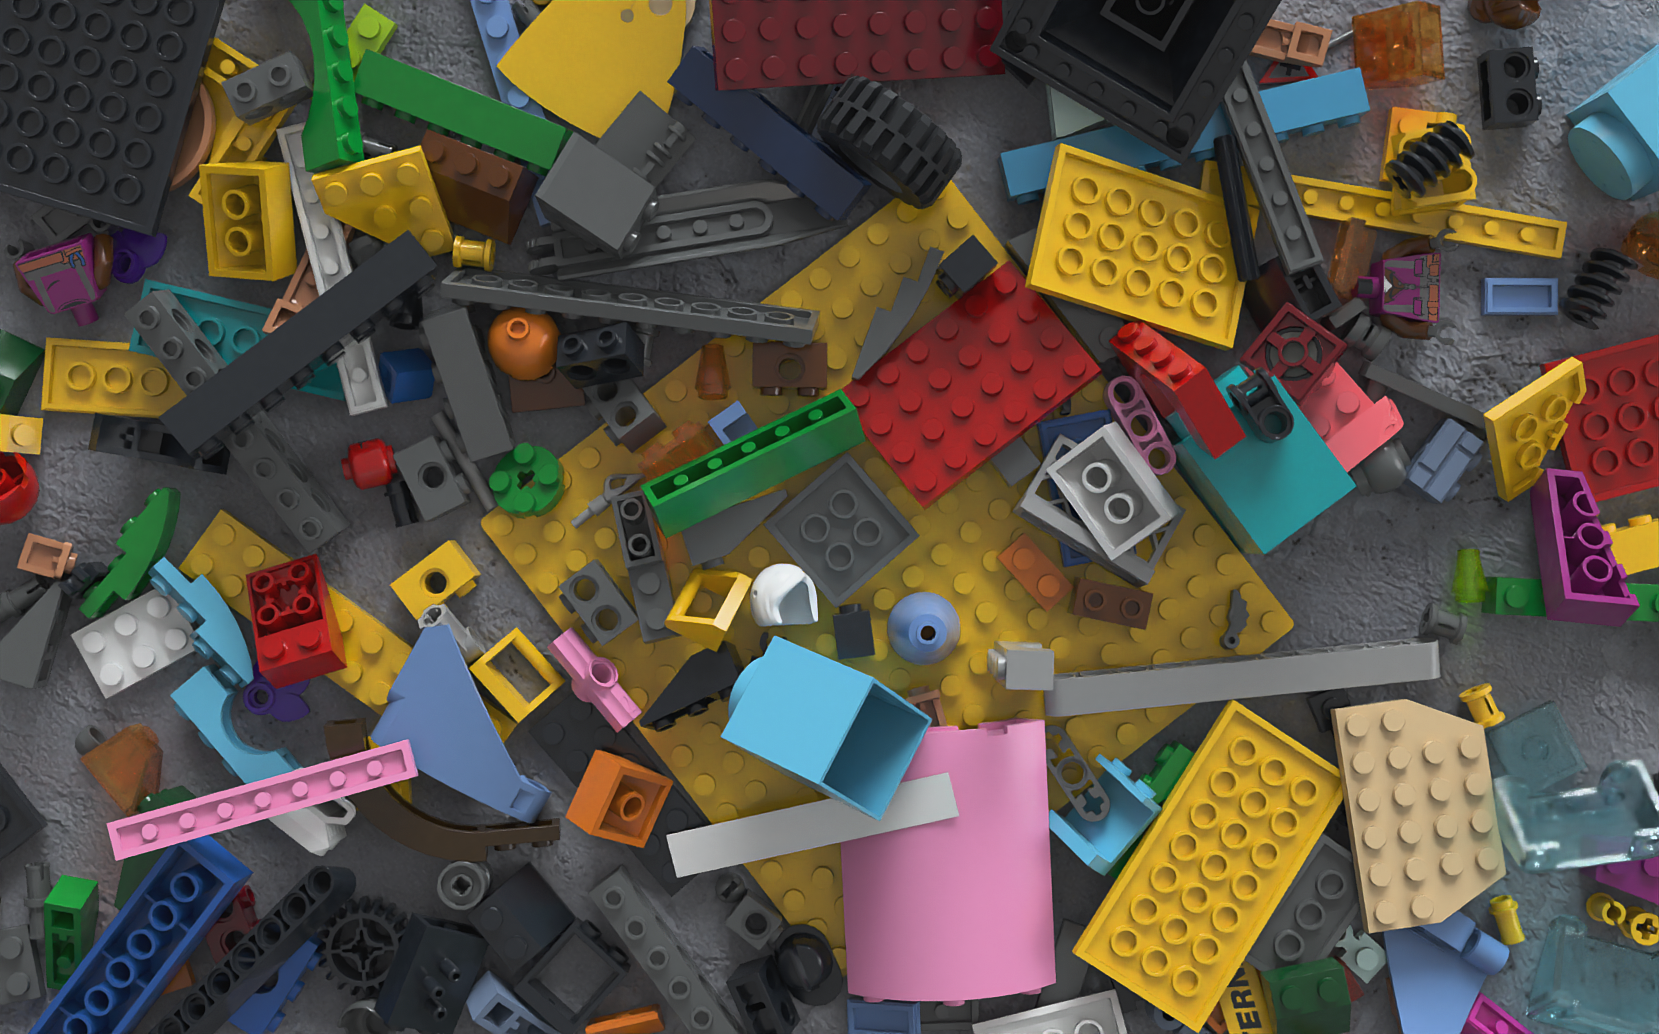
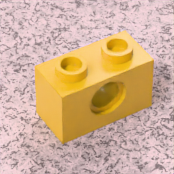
M448 540L391 583L390 586L413 617L419 620L423 610L432 604L442 605L455 594L459 599L468 594L477 586L474 580L482 574L457 541ZM436 572L441 573L446 579V588L441 593L435 592L430 585V579Z

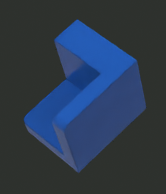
M414 348L380 353L378 368L385 395L391 404L427 399L432 396L435 381L431 368V363L433 362L422 349Z

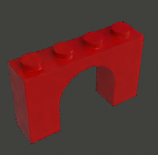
M1134 321L1124 325L1118 331V334L1109 340L1110 345L1129 376L1140 384L1152 409L1164 419L1176 410L1197 446L1212 458L1217 459L1246 437L1206 367L1144 322Z

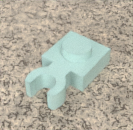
M1351 925L1348 926L1335 947H1343L1337 957L1366 984L1387 963L1385 950L1363 930H1360L1353 936Z

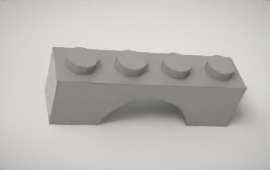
M994 641V649H988L987 671H990V674H993V678L1005 689L1053 691L1054 651L1042 649V644L1039 642Z

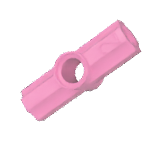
M573 627L561 634L547 647L573 678L571 685L574 694L584 702H592L617 733L642 713L617 682L618 671L615 665L609 659L597 657Z

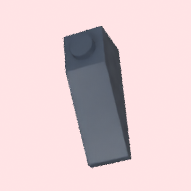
M489 970L470 990L466 1004L472 1020L493 1034H561L513 990L514 986Z

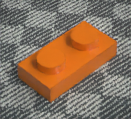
M1022 533L996 557L1046 612L1074 588L1025 533Z

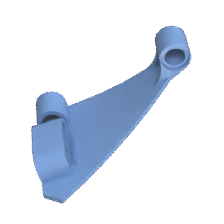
M450 625L424 628L387 695L389 704L371 734V740L382 747L409 739L417 769L498 811L527 823H535L552 792L541 783L525 778L526 775H519L480 697Z
M1456 911L1441 923L1383 931L1385 955L1402 1034H1460L1486 976L1495 975L1503 968L1509 957V948L1476 928V923L1459 911Z

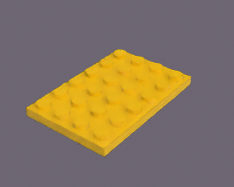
M1063 143L1058 144L1053 154L1025 288L1129 321H1142L1149 327L1224 351L1232 349L1246 282L1238 280L1223 197ZM1248 206L1254 238L1260 210Z

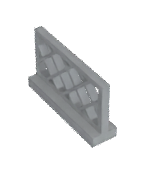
M1059 434L1023 497L1019 499L1012 512L1136 588L1147 585L1155 573L1153 570L1186 510L1177 505L1182 512L1170 520L1166 527L1159 528L1149 535L1153 551L1147 561L1135 555L1133 547L1111 561L1083 520L1079 521L1071 515L1069 501L1058 486L1057 490L1060 499L1046 501L1035 494L1041 481L1052 479L1050 474L1045 475L1046 469L1057 461L1056 455L1061 446L1071 451L1078 445L1064 435ZM1061 504L1063 510L1059 509L1054 505ZM1163 532L1160 539L1157 540L1156 534Z

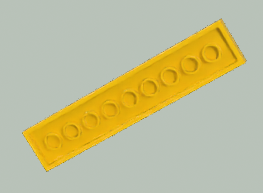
M221 509L178 569L193 580L203 574L226 604L252 622L246 574L295 559L226 509ZM326 583L343 638L347 668L325 675L382 716L389 704L387 695L414 646ZM480 694L504 744L519 723Z

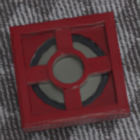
M1286 302L1240 358V363L1252 372H1254V369L1262 367L1270 377L1275 375L1293 401L1301 406L1312 392L1320 389L1323 380L1326 377L1329 378L1335 363L1347 350L1348 344L1292 304Z

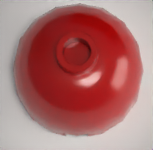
M0 452V525L10 524L25 517L36 504L40 493L38 477L34 469L17 452H13L14 456H5L3 452Z

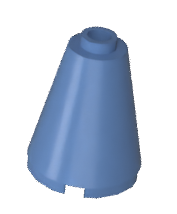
M917 592L904 597L894 606L888 618L887 634L892 648L901 658L913 664L931 665L942 661L952 653L960 637V620L955 608L948 600L935 593ZM925 626H932L934 629L932 636L923 639L920 634L921 629Z

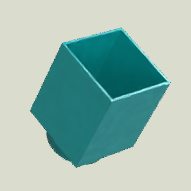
M1236 365L1214 379V382L1245 433V438L1217 459H1214L1197 446L1176 410L1167 416L1166 420L1179 436L1171 442L1177 456L1176 465L1241 553L1265 555L1357 486L1275 375L1271 376V379L1282 400L1293 415L1294 427L1286 438L1279 441L1265 443L1259 440L1254 435L1243 415L1236 409L1226 391V387L1230 384L1236 386L1248 378L1240 365ZM1255 387L1252 390L1248 391L1246 395L1249 396L1252 393L1256 392L1258 390V387ZM1268 414L1264 420L1265 428L1272 434H1278L1281 430V421L1277 416Z

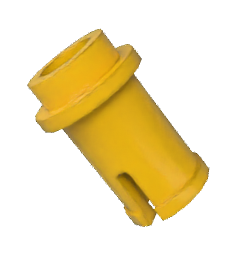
M1596 892L1587 899L1586 911L1592 919L1599 922L1605 921L1610 925H1615L1614 922L1621 924L1626 917L1624 906L1614 901L1609 894Z
M1501 895L1490 900L1491 906L1488 910L1495 917L1502 944L1513 945L1524 941L1525 935L1516 909L1519 907L1517 901H1514L1511 895Z

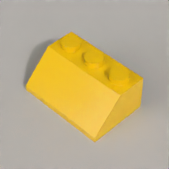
M244 161L199 165L209 276L276 281L294 274L297 269L289 163Z

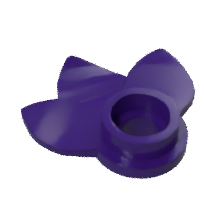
M125 228L122 232L117 230L116 233L111 235L114 248L112 274L122 283L133 284L139 281L144 275L146 268L157 264L162 258L167 246V235L157 233L156 237H152Z
M257 660L253 666L254 679L243 691L245 707L256 715L270 713L274 718L282 722H290L305 717L310 712V708L300 695L306 690L311 679L276 689L259 672ZM259 690L267 692L268 700L266 703H261L258 700L257 693Z

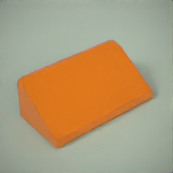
M657 1003L590 1018L585 1032L586 1034H652L664 1031L665 1023L661 1005Z

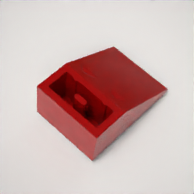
M317 554L246 574L259 672L276 689L347 668L341 630Z

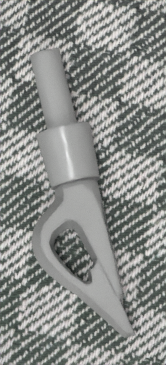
M645 473L609 475L604 481L603 494L587 503L589 507L574 518L571 523L577 529L594 514L598 517L612 503L610 497L624 494L638 480L647 475ZM626 479L624 485L615 489L612 488L611 482L613 480Z

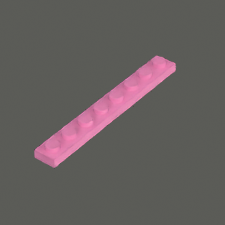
M407 739L106 824L115 860L117 861L419 775L410 741Z

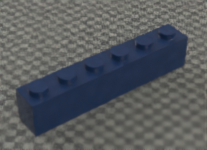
M692 46L667 81L676 89L674 95L688 106L695 104L704 112L702 118L716 129H720L722 126L732 134L730 141L745 152H748L750 149L759 156L758 163L761 167L773 175H776L777 172L788 180L786 186L801 198L807 196L817 204L814 209L829 221H833V219L837 221L847 219L872 186L868 180L756 89L715 91L713 54L704 47Z

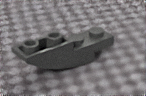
M639 490L610 497L625 567L629 573L643 642L650 644L682 636L668 629L664 624L675 603V598L658 527L643 491Z

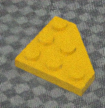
M421 145L312 175L311 181L325 214L388 244L409 230L430 257L453 251L455 236Z
M1573 357L1569 358L1483 414L1498 496L1505 501H1511L1536 483L1544 471L1539 466L1548 449L1555 451L1569 425L1564 422V419L1573 402L1580 404L1587 390L1583 363Z

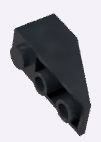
M723 640L717 652L706 648L691 655L639 721L641 727L662 732L674 727L677 724L675 720L687 714L688 717L703 714L709 710L708 705L721 699L722 702L729 701L733 686L744 670L736 646Z

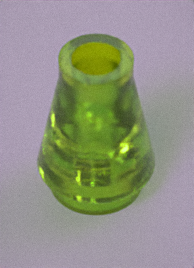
M1457 550V562L1451 593L1455 594V602H1485V593H1488L1489 589L1480 559V550Z

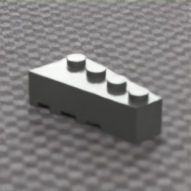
M1037 228L1008 240L1004 246L1022 267L1026 276L1028 275ZM1041 293L1052 311L1058 315L1068 331L1097 365L1117 357L1109 340L1116 336L1118 331L1124 326L1122 318Z
M453 304L430 311L421 321L423 327L419 328V334L424 348H431L435 362L431 363V368L437 384L443 383L447 397L443 398L447 415L449 419H456L460 431L455 434L461 453H467L470 462L512 450L516 441L502 396L500 394L495 395L493 388L497 387L493 366L488 359L483 360L481 355L485 353L484 336L481 328H478L476 324L472 325L469 313L476 311L474 304Z

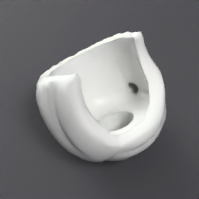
M775 564L765 568L756 577L750 592V608L757 625L761 627L772 625H806L818 621L815 586L811 578L801 568L792 564Z

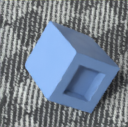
M736 401L708 421L724 445L758 429L739 401Z

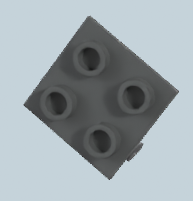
M639 91L595 146L656 188L694 143L696 138L681 123L676 122L643 92Z

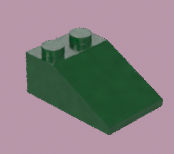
M183 785L169 790L165 788L159 793L147 795L136 810L139 814L196 799L197 797ZM168 846L124 858L114 903L118 910L123 908Z

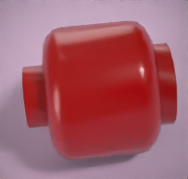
M380 438L350 444L347 449L348 457L341 459L345 480L353 479L355 486L361 490L390 484L393 474L398 473L397 463L393 457L394 450L392 444L386 446L385 442Z

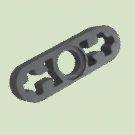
M1056 725L1045 726V733L1050 732L1053 736L1058 733L1061 735L1062 740L1058 745L1063 753L1070 748L1074 754L1062 759L1057 767H1055L1051 759L1058 758L1052 748L1046 750L1047 766L1083 819L1090 822L1102 820L1110 809V799L1066 731ZM1069 762L1078 763L1083 768V778L1076 784H1070L1062 777V768ZM1088 780H1091L1094 784V787L1087 789L1093 798L1100 796L1104 801L1100 804L1101 812L1099 814H1095L1093 810L1088 812L1084 810L1083 807L1087 804V800L1082 792L1077 798L1072 793L1073 790L1082 788Z

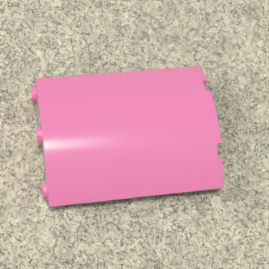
M1015 717L978 723V729L958 730L956 725L928 727L900 783L948 772L959 816L841 842L849 994L863 996L865 1002H881L885 999L943 1001V1004L946 1006H961L965 1004V1000L992 998L1017 993L1026 995L1039 994L1042 987L1056 983L1045 720Z

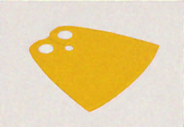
M552 0L505 53L497 67L515 86L544 108L570 124L601 138L639 91L643 92L668 114L675 88L667 81L681 61L686 24V0H672L671 10L665 15L654 14L649 8V0ZM631 9L634 14L631 22L627 23L621 19V12L623 10Z

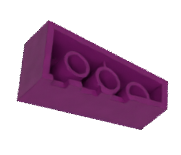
M1546 468L1529 493L1547 620L1621 627L1640 607L1636 595L1630 594L1625 580L1628 576L1623 565L1617 564L1610 548L1613 541L1609 532L1602 529L1597 518L1600 511L1585 476L1581 471Z

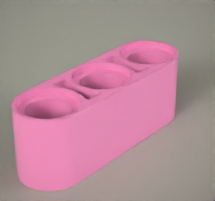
M1120 376L1111 380L1103 390V399L1107 408L1110 409L1114 421L1124 431L1155 476L1168 473L1175 466L1177 456L1140 384L1130 376ZM1124 384L1129 388L1131 395L1126 404L1120 403L1114 398L1113 389L1115 385ZM1135 416L1144 418L1148 424V430L1144 436L1134 434L1131 429V421ZM1154 448L1161 450L1165 456V463L1160 469L1152 467L1148 460L1149 453Z

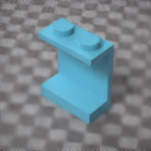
M1099 753L1095 760L1106 771L1098 781L1110 799L1108 814L1100 821L1090 822L1083 819L1075 807L1066 817L1051 809L1049 811V828L1087 866L1105 876L1162 811V808L1153 800L1156 793L1140 779L1135 783L1129 778V775L1133 772L1117 757L1111 762ZM1088 791L1084 795L1087 804L1083 808L1086 812L1093 810L1095 814H1099L1101 812L1100 804L1104 801L1100 796L1093 798Z

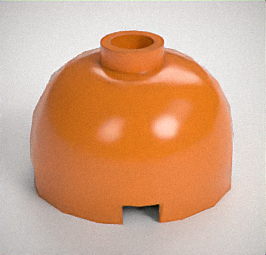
M512 306L510 309L503 310L492 321L488 330V351L496 367L501 372L503 371L517 380H535L548 374L553 369L552 365L557 360L558 335H561L555 320L547 313L541 315L529 314L525 312V308Z

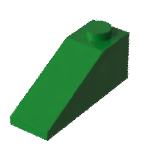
M62 875L44 902L47 988L61 990L93 948L99 912L98 881Z

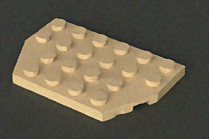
M1407 699L1330 709L1364 932L1370 934L1441 923L1506 875L1485 733L1482 725Z

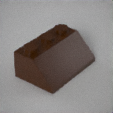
M427 129L421 142V148L448 220L511 245L539 177L524 166Z

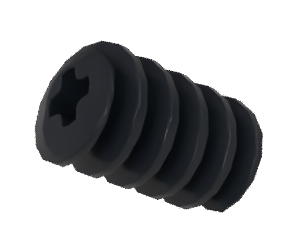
M1451 121L1440 122L1433 128V132H1427L1421 137V142H1414L1409 146V151H1402L1397 155V160H1391L1385 164L1384 170L1389 181L1402 197L1410 199L1411 191L1422 197L1426 194V189L1423 185L1424 181L1431 187L1437 186L1436 172L1440 176L1447 178L1450 176L1448 163L1458 169L1463 166L1459 154L1470 160L1475 156V152L1466 134L1455 123Z
M1595 248L1591 251V260L1584 262L1582 266L1584 273L1576 275L1574 279L1576 285H1572L1567 289L1566 294L1568 298H1563L1559 302L1560 310L1570 320L1593 330L1599 329L1592 321L1593 318L1601 320L1607 318V314L1600 309L1601 305L1606 307H1613L1615 305V302L1608 294L1621 295L1623 292L1616 284V281L1625 283L1630 281V276L1623 270L1625 268L1637 270L1638 264L1632 258L1611 248Z

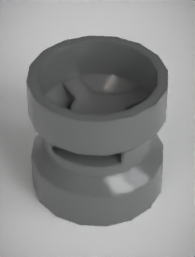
M1361 311L1351 320L1340 339L1348 344V348L1355 347L1360 350L1361 356L1372 362L1388 343L1392 331L1384 325L1377 326L1373 324L1371 318Z

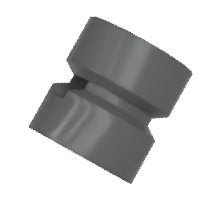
M454 860L441 872L437 880V891L440 899L447 906L455 910H466L474 907L489 892L493 884L491 865L487 861L468 862Z

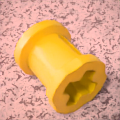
M456 236L452 256L454 267L461 268L462 265L484 267V270L487 272L493 270L496 256V243L494 239L488 238L484 242L467 240L464 236Z
M1490 683L1477 685L1459 695L1461 702H1466L1474 723L1482 725L1484 729L1502 722L1505 718L1504 713L1498 711L1490 693L1492 686Z
M1628 906L1625 909L1626 917L1621 924H1617L1621 933L1642 945L1650 946L1659 941V917L1646 912L1638 906ZM1637 924H1643L1642 928L1637 927Z

